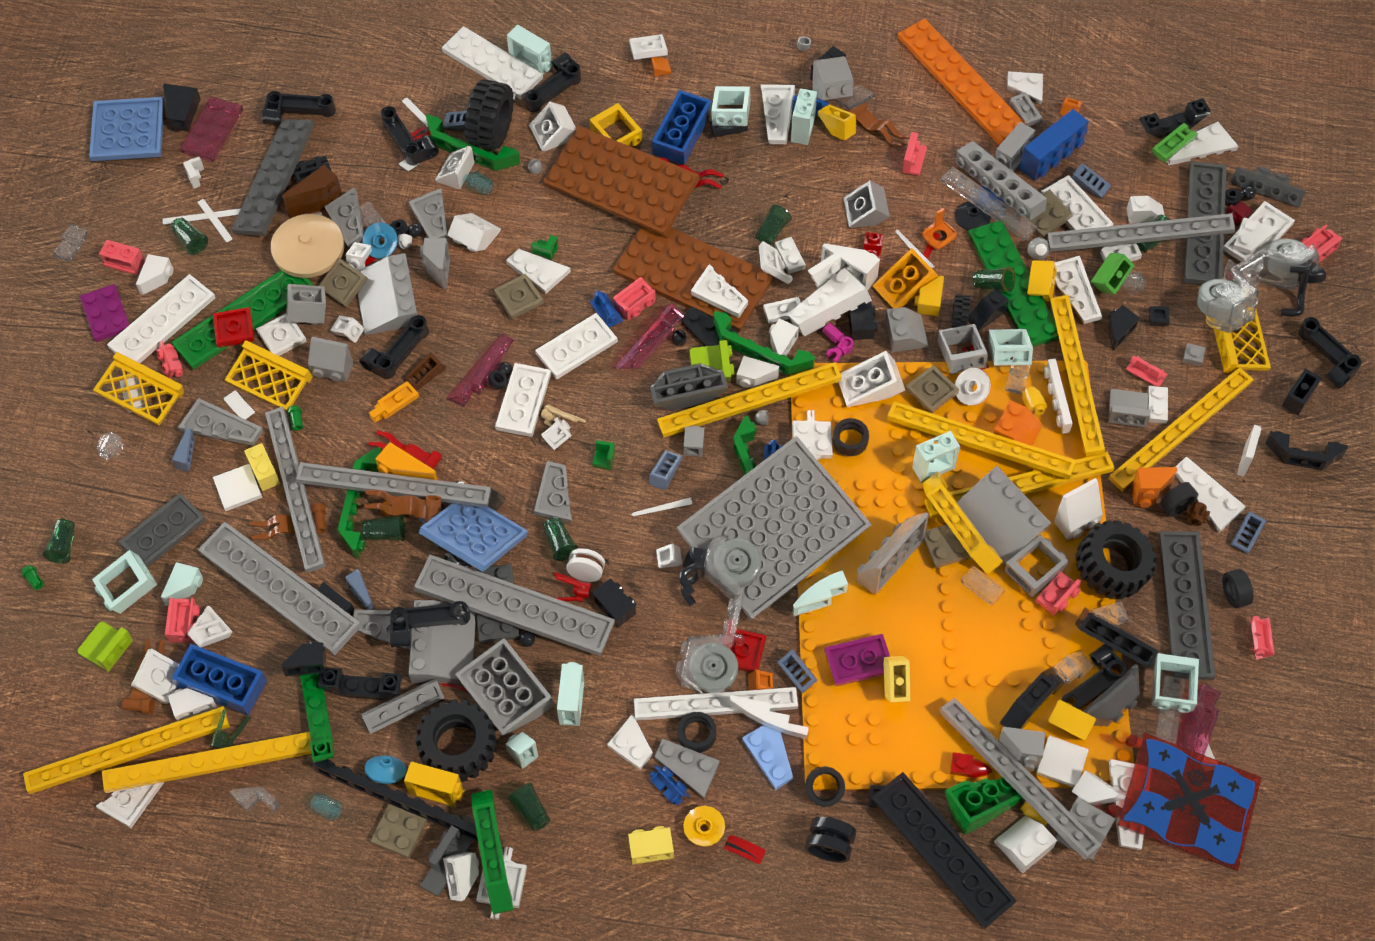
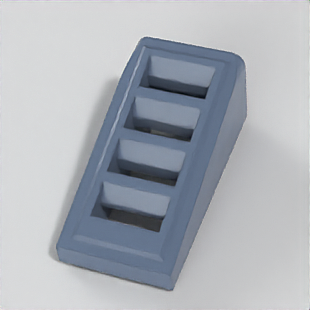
M467 111L446 113L444 129L465 130V121L463 120H466L465 115Z
M1081 163L1072 176V179L1079 187L1100 199L1111 188L1108 182L1083 163Z
M190 428L185 430L172 458L176 469L186 472L190 471L195 440Z
M665 450L649 474V484L666 490L683 456Z
M1249 511L1237 531L1231 546L1249 554L1267 520ZM1250 521L1258 525V528L1251 526L1247 522ZM1246 527V528H1248V529L1254 531L1255 533L1252 534V533H1250V532L1244 530V528ZM1241 533L1251 537V541L1240 536ZM1238 539L1249 544L1248 547L1237 543Z
M356 569L346 576L347 585L367 610H373L372 601L361 573Z
M793 649L777 662L801 693H804L818 681ZM795 659L796 662L788 668L786 665ZM800 665L801 667L792 674L791 671ZM802 671H805L806 673L798 680L795 678ZM809 676L811 679L802 686L800 683Z

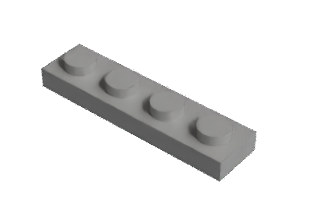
M433 679L361 715L369 733L372 734L444 699L437 680Z

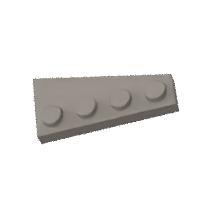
M198 398L178 426L179 431L182 432L190 428L193 434L254 446L263 433L262 427Z

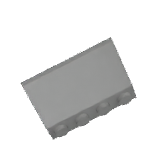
M403 253L387 256L359 271L368 278L358 292L365 335L406 328L410 324L411 318L418 315L406 254Z
M998 466L985 475L957 502L986 543L992 546L1004 562L1002 563L1003 566L1037 536L1046 531L1051 524Z
M925 512L907 518L902 524L898 523L891 537L887 536L881 543L882 547L878 551L874 550L866 565L863 563L858 568L857 582L876 595L923 542L929 514Z
M414 600V607L450 604L435 600ZM469 610L471 617L465 625L451 624L412 628L409 677L412 684H425L433 679H436L438 684H462L455 674L474 660L476 612ZM459 611L456 615H462L465 612Z
M505 638L455 674L482 710L488 714L489 719H491L502 735L539 718L555 706L551 695Z

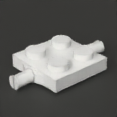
M808 410L806 421H793V438L797 436L817 460L832 459L831 422L815 421V411Z
M505 847L503 857L508 885L511 890L514 908H519L527 865L511 861L513 848L509 847L508 849V847ZM482 871L476 900L477 902L490 904L484 871ZM491 912L490 918L499 920L500 914L493 915Z

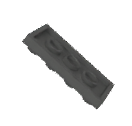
M179 493L120 540L119 543L127 552L130 550L139 555L148 568L205 522L206 519Z
M512 564L489 567L484 572L479 569H473L514 584ZM477 613L480 644L499 642L503 638L506 641L519 639L518 627Z

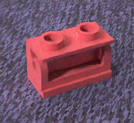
M1328 225L1323 226L1321 229L1317 228L1311 237H1306L1301 241L1310 249L1311 260L1317 264L1338 249L1342 237L1335 234L1332 230H1326Z
M106 240L99 253L102 256L105 267L138 275L145 262L140 249Z
M642 277L613 297L614 307L628 321L633 317H637L646 307L652 306L656 300L655 290H652Z
M169 598L165 636L169 642H193L188 633L194 623H196V617H199L200 607L196 604L194 598H191V603L190 599Z

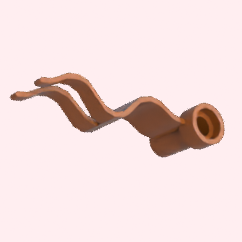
M859 100L851 109L847 110V112L856 115V121L863 128L870 132L879 131L892 146L901 148L903 144L895 142L890 137L885 126L895 137L910 139L909 135L899 133L890 120L875 118L866 109L867 105L863 100Z
M366 490L365 494L380 496L393 506L385 503L364 504V508L381 509L390 515L411 514L426 519L425 523H427L438 514L442 498L436 495H428L426 500L410 495L392 496L382 490Z
M312 504L310 507L317 533L326 532L325 504ZM279 514L266 521L249 522L250 526L270 527L279 523V525L267 533L251 536V540H266L279 533L296 534L292 517Z
M145 639L144 654L136 664V674L148 649H150V639ZM161 640L159 643L158 652L164 655L165 640ZM134 687L130 698L123 699L122 709L140 711L142 714H152L155 708V701L153 698H150L151 696Z

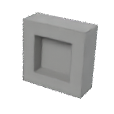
M1187 343L1183 362L1201 366L1206 347Z

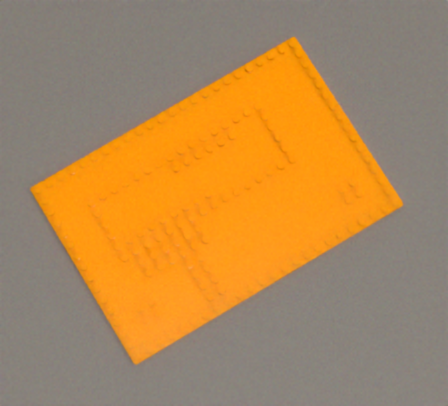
M1084 360L1085 367H1086V371H1087V375H1088V379H1089L1088 363H1087V361ZM987 361L989 368L983 371L988 375L991 387L987 398L977 405H966L957 396H954L933 413L994 434V430L1009 401H1014L1026 407L1022 400V392L1029 387H1035L1040 391L1047 404V408L1043 414L1034 415L1041 422L1042 427L1032 446L1073 460L1086 457L1064 361L1056 362L1072 420L1070 433L1062 434L1061 428L1056 423L1057 412L1052 408L1053 397L1048 392V378L1044 376V367H1046L1048 361H1032V365H994L993 361ZM896 362L905 389L906 385L932 365L942 372L954 385L957 377L962 373L950 374L946 362ZM815 363L813 369L831 363ZM836 363L840 373L860 364ZM802 372L790 374V376H793V375H796V374H799V373H802ZM839 382L791 397L792 423L793 421H806L808 410L815 411V421L831 422L832 459H819L818 461L872 524L798 583V598L818 581L842 570L848 583L847 592L833 596L831 605L799 615L800 658L818 680L802 693L803 726L809 727L807 738L803 739L805 783L807 776L812 770L823 766L834 768L842 775L845 781V790H869L870 785L886 786L902 772L906 774L919 790L948 789L963 781H970L971 783L987 778L988 780L1000 779L1002 776L939 713V710L942 706L956 698L999 740L1003 728L999 724L1002 718L1029 685L1043 671L1052 667L1064 676L1067 681L1034 712L1023 729L1045 732L1044 748L1050 735L1089 749L1081 776L1086 770L1111 786L1110 759L1134 764L1128 709L1123 712V718L1116 724L1112 722L1108 727L1093 726L1086 741L1048 722L1058 700H1061L1065 694L1071 692L1099 672L1088 655L1104 643L1079 630L1075 625L1083 609L1086 607L1118 625L1115 596L1112 599L1107 598L1105 594L1099 595L1096 593L1094 588L1090 589L1087 586L1086 580H1082L1080 576L1081 571L1077 570L1076 564L1079 562L1076 561L1077 548L1091 530L1088 529L1076 539L1073 537L1067 541L1054 523L1063 495L1095 478L1098 480L1103 513L1100 524L1106 521L1101 475L1025 494L1051 522L1041 536L1044 539L1047 538L1058 552H1062L1066 556L1068 564L1062 573L1074 582L1077 579L1081 581L1079 586L1081 591L1074 599L1071 597L1067 601L1069 604L1063 612L1059 611L1054 616L1036 603V598L1046 587L1032 598L1004 571L1005 566L1003 564L990 574H987L973 558L935 569L924 541L881 590L874 595L857 582V570L863 563L866 565L874 550L878 551L882 547L881 543L887 536L891 537L898 523L902 524L907 518L925 512L928 513L925 505V499L928 497L912 466L916 445L937 437L887 420V415L894 401L926 412L928 411L906 390L888 399L847 407ZM974 385L973 390L975 391L977 389V385ZM847 418H855L862 421L869 430L867 448L856 456L840 454L833 445V430L836 424ZM845 430L840 433V440L848 445H856L861 442L862 435L855 430ZM959 444L960 449L955 469L940 476L949 486L947 488L948 491L953 492L975 486L996 466L1007 477L1038 469ZM929 515L926 530L947 525L942 516L931 519ZM1038 547L1018 563L1036 581L1056 566ZM1103 548L1104 556L1109 564H1111L1109 548ZM883 634L890 657L904 656L910 661V701L889 702L885 698L884 675L835 687L824 651L825 647ZM1113 649L1114 653L1122 661V653ZM1111 670L1114 674H1120L1117 670ZM805 671L801 672V677L806 673ZM808 676L801 682V685L806 684L811 678ZM1093 700L1091 703H1089V704L1086 705L1084 708H1082L1081 711H1084V710H1085L1089 705H1091L1095 700ZM953 752L974 755L973 758L986 763L992 769V773L978 778L950 774ZM1037 770L1030 772L1045 788H1073L1036 774ZM821 774L814 780L813 791H837V782L831 775Z

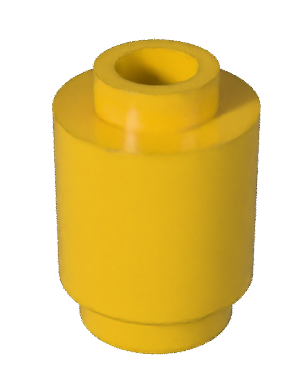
M1035 387L1025 389L1022 392V400L1026 407L1036 416L1043 414L1047 404L1040 391Z

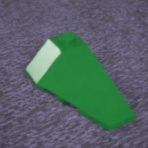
M1003 777L995 780L981 779L979 782L971 783L970 781H963L945 790L952 819L964 835L984 826L1024 800Z

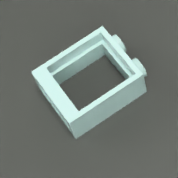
M517 24L507 34L509 54L544 75L552 67L550 43Z
M715 86L711 111L712 126H747L751 102L750 87ZM719 105H743V109H718Z
M800 88L792 115L791 142L808 145L815 121L817 91Z
M1026 329L989 330L988 348L994 365H1032L1033 346Z
M951 431L916 445L912 468L921 483L926 481L935 472L941 475L955 469L960 445Z
M130 550L92 579L96 585V592L103 596L105 600L104 605L106 608L119 614L157 585L140 556ZM130 566L139 581L117 599H114L106 584Z
M1158 653L1154 660L1151 706L1161 710L1175 709L1181 713L1193 712L1197 705L1199 659ZM1161 670L1189 674L1188 700L1159 696Z
M575 662L562 664L557 704L559 725L580 726L585 680L583 665Z

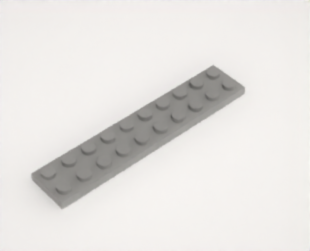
M226 522L198 549L204 557L316 642H323L325 649L333 655H336L362 626L358 620Z
M429 555L414 586V591L451 604L456 601H463L468 605L470 611L600 657L615 624V619L433 555Z

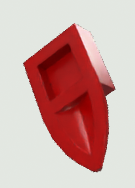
M956 752L952 754L950 774L978 778L992 773V769L986 763L973 758L974 755Z

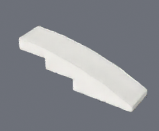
M730 696L729 704L751 719L784 734L802 739L807 738L809 727L788 723L790 715L771 712V703Z

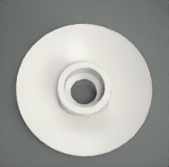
M978 368L964 370L955 382V386L959 388V393L956 396L966 405L980 404L987 398L990 392L991 384L988 375ZM977 385V389L974 391L973 387Z

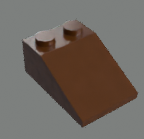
M323 165L284 193L282 197L288 216L293 218L325 210V206L340 197L342 192L338 177Z

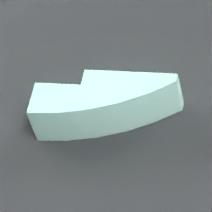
M843 570L825 577L806 590L793 604V616L829 606L833 596L846 593L848 583Z

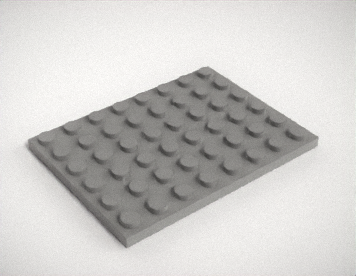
M795 436L680 524L676 530L690 547L708 550L707 558L711 556L708 569L716 578L713 558L717 548L723 542L733 538H741L750 541L756 546L761 555V571L753 583L746 587L733 588L723 584L717 578L740 608L752 620L872 524L802 441Z

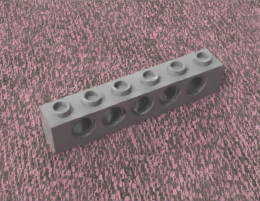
M974 141L957 150L956 164L968 172L971 177L977 179L984 187L991 190L995 196L1006 202L1008 206L1015 209L1022 217L1031 221L1046 211L1047 198Z

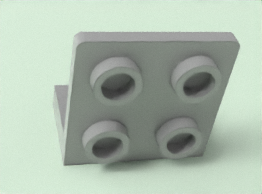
M1111 389L1108 423L1146 428L1151 416V410L1148 409V393Z

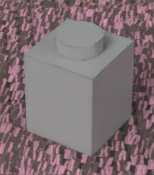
M685 426L684 456L703 457L704 428Z

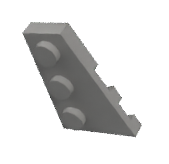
M352 188L325 206L332 221L340 228L343 239L349 248H351L354 242L359 243L362 241L364 235L357 190Z
M441 188L409 201L410 208L428 238H448Z
M354 610V618L362 625L357 632L390 644V612L392 610ZM399 617L396 621H402L404 617ZM411 645L401 647L411 651Z

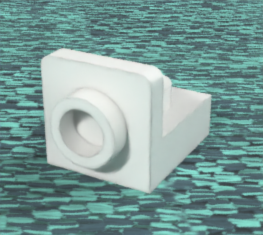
M197 157L183 162L193 188L200 187L199 179L201 175L199 171L204 170L201 158Z
M354 242L346 253L347 264L358 271L364 269L365 260L372 252L371 245Z
M339 315L330 331L335 335L347 337L351 342L356 343L364 327L354 318Z
M557 417L555 418V423L541 435L555 450L572 436L569 431L571 427L564 419L561 421Z

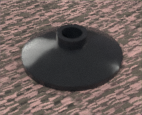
M967 201L956 209L955 219L961 228L969 231L989 224L991 213L984 204L977 201Z

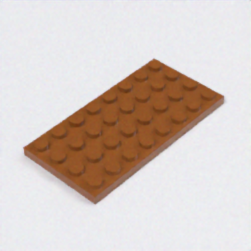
M578 125L543 182L544 185L666 236L698 183L700 176Z
M641 227L612 269L613 274L630 282H634L642 277L652 290H655L656 294L688 309L692 306L714 318L715 310L720 313L724 312L732 318L731 328L738 332H741L775 276L765 273L761 268L672 227L666 236ZM709 264L718 275L723 276L731 287H734L748 300V305L739 318L691 295L692 288Z

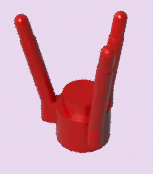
M557 572L554 573L556 580L574 585L573 594H576L575 597H558L555 599L564 602H583V598H589L591 583L579 581Z

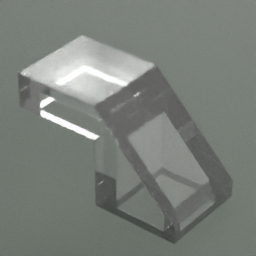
M1082 651L1068 655L1055 665L1053 670L1068 684L1076 677L1080 679L1093 669L1095 665Z
M263 787L232 789L229 792L233 799L247 812L259 800L273 812L280 807L278 801Z

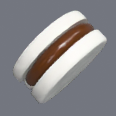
M575 549L570 553L566 569L572 577L578 580L594 582L601 578L605 560L595 551Z

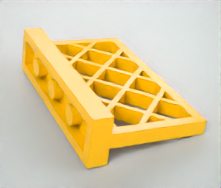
M1243 305L1241 311L1233 319L1211 317L1224 373H1232L1233 370H1237L1239 367L1242 370H1270L1271 366L1255 305ZM1251 311L1252 318L1249 319L1242 312ZM1237 317L1246 322L1244 327L1235 321ZM1231 324L1240 330L1238 334L1230 330ZM1250 325L1255 329L1256 333L1252 334L1246 327ZM1244 333L1250 340L1246 342L1239 335ZM1235 340L1244 346L1241 350L1234 346L1233 342ZM1252 340L1259 345V350L1250 345ZM1245 348L1254 354L1252 358L1243 353ZM1240 356L1248 363L1238 364L1237 357ZM1257 356L1263 361V364H1258L1253 359Z
M245 340L242 345L243 351L228 373L225 381L279 408L284 407L285 411H288V408L293 406L306 382L310 383L313 376L308 369ZM248 356L252 358L253 364L243 366V360ZM264 364L267 365L269 371L259 374L257 367ZM255 368L256 375L246 378L245 371ZM242 372V380H232L236 373ZM282 372L284 379L274 381L273 374ZM270 375L272 383L262 386L260 378ZM257 379L259 387L249 388L248 382ZM295 379L300 381L297 387L290 389L289 381ZM286 382L287 390L278 393L276 385ZM273 387L275 394L265 396L263 390ZM289 394L290 399L286 405L280 403L279 397Z
M119 352L115 353L113 362L93 389L94 393L160 426L177 399L181 398L184 394L181 384ZM115 368L123 371V376L112 378L111 373ZM133 377L139 379L140 384L128 386L127 379ZM125 380L126 387L115 390L114 382ZM112 383V391L104 392L100 390L104 384ZM153 386L156 392L145 395L143 387ZM141 388L143 395L132 398L130 390ZM128 391L130 399L121 401L117 398L118 393ZM169 394L173 396L169 402L161 403L160 395ZM157 396L159 404L148 406L146 399ZM144 400L146 407L140 409L134 407L133 402ZM161 408L162 413L158 419L150 415V410Z

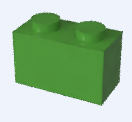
M1110 253L1091 280V283L1101 293L1115 295L1135 265L1124 254Z

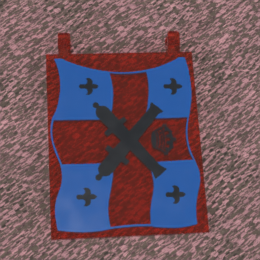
M1147 733L1143 734L1142 739L1135 735L1127 737L1125 744L1129 747L1138 748L1139 751L1123 808L1116 804H1110L1106 808V814L1119 817L1118 826L1238 871L1262 777Z

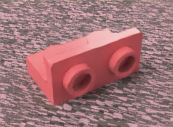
M911 132L902 172L919 176L927 147L920 145V141H917L918 133Z
M1060 572L1036 598L1035 602L1055 616L1059 611L1063 612L1069 604L1067 601L1071 597L1074 599L1081 591L1079 588L1081 581L1077 579L1074 582Z

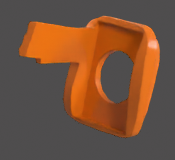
M944 208L937 211L935 222L922 233V237L935 249H941L957 236V232L948 223L942 221L945 212ZM935 231H943L947 238L943 241H937L934 239L933 233Z

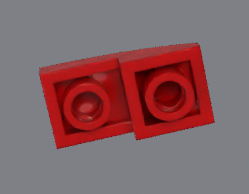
M866 232L863 250L875 254L880 259L884 234Z

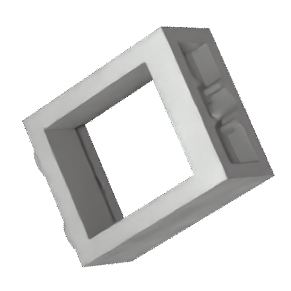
M1019 122L997 148L995 158L1013 172L1021 163L1024 147L1033 141L1035 130Z
M975 324L939 330L938 345L950 374L963 372L969 368L980 369L987 367L988 353ZM971 341L975 350L952 355L948 345Z
M1039 535L1006 562L1004 571L1033 598L1060 572L1066 569L1068 560L1062 552H1058L1047 538L1044 539ZM1037 547L1056 564L1038 581L1018 564Z

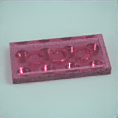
M211 96L180 148L181 153L214 162L243 112V106Z

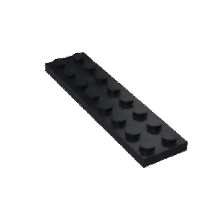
M904 772L871 798L874 804L984 930L1017 902Z

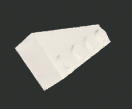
M843 268L789 312L788 316L793 325L799 327V332L806 336L825 326L826 322L833 319L836 320L841 317V314L849 310L853 311L858 308V305L864 302L867 304L872 299L867 289L851 273Z

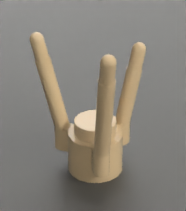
M550 404L546 405L541 413V417L545 419L544 424L549 427L553 425L552 423L555 422L557 417L559 419L564 417L574 422H586V420L563 412Z

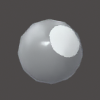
M1040 237L1032 239L1027 246L1029 256L1035 260L1045 259L1050 253L1048 241Z

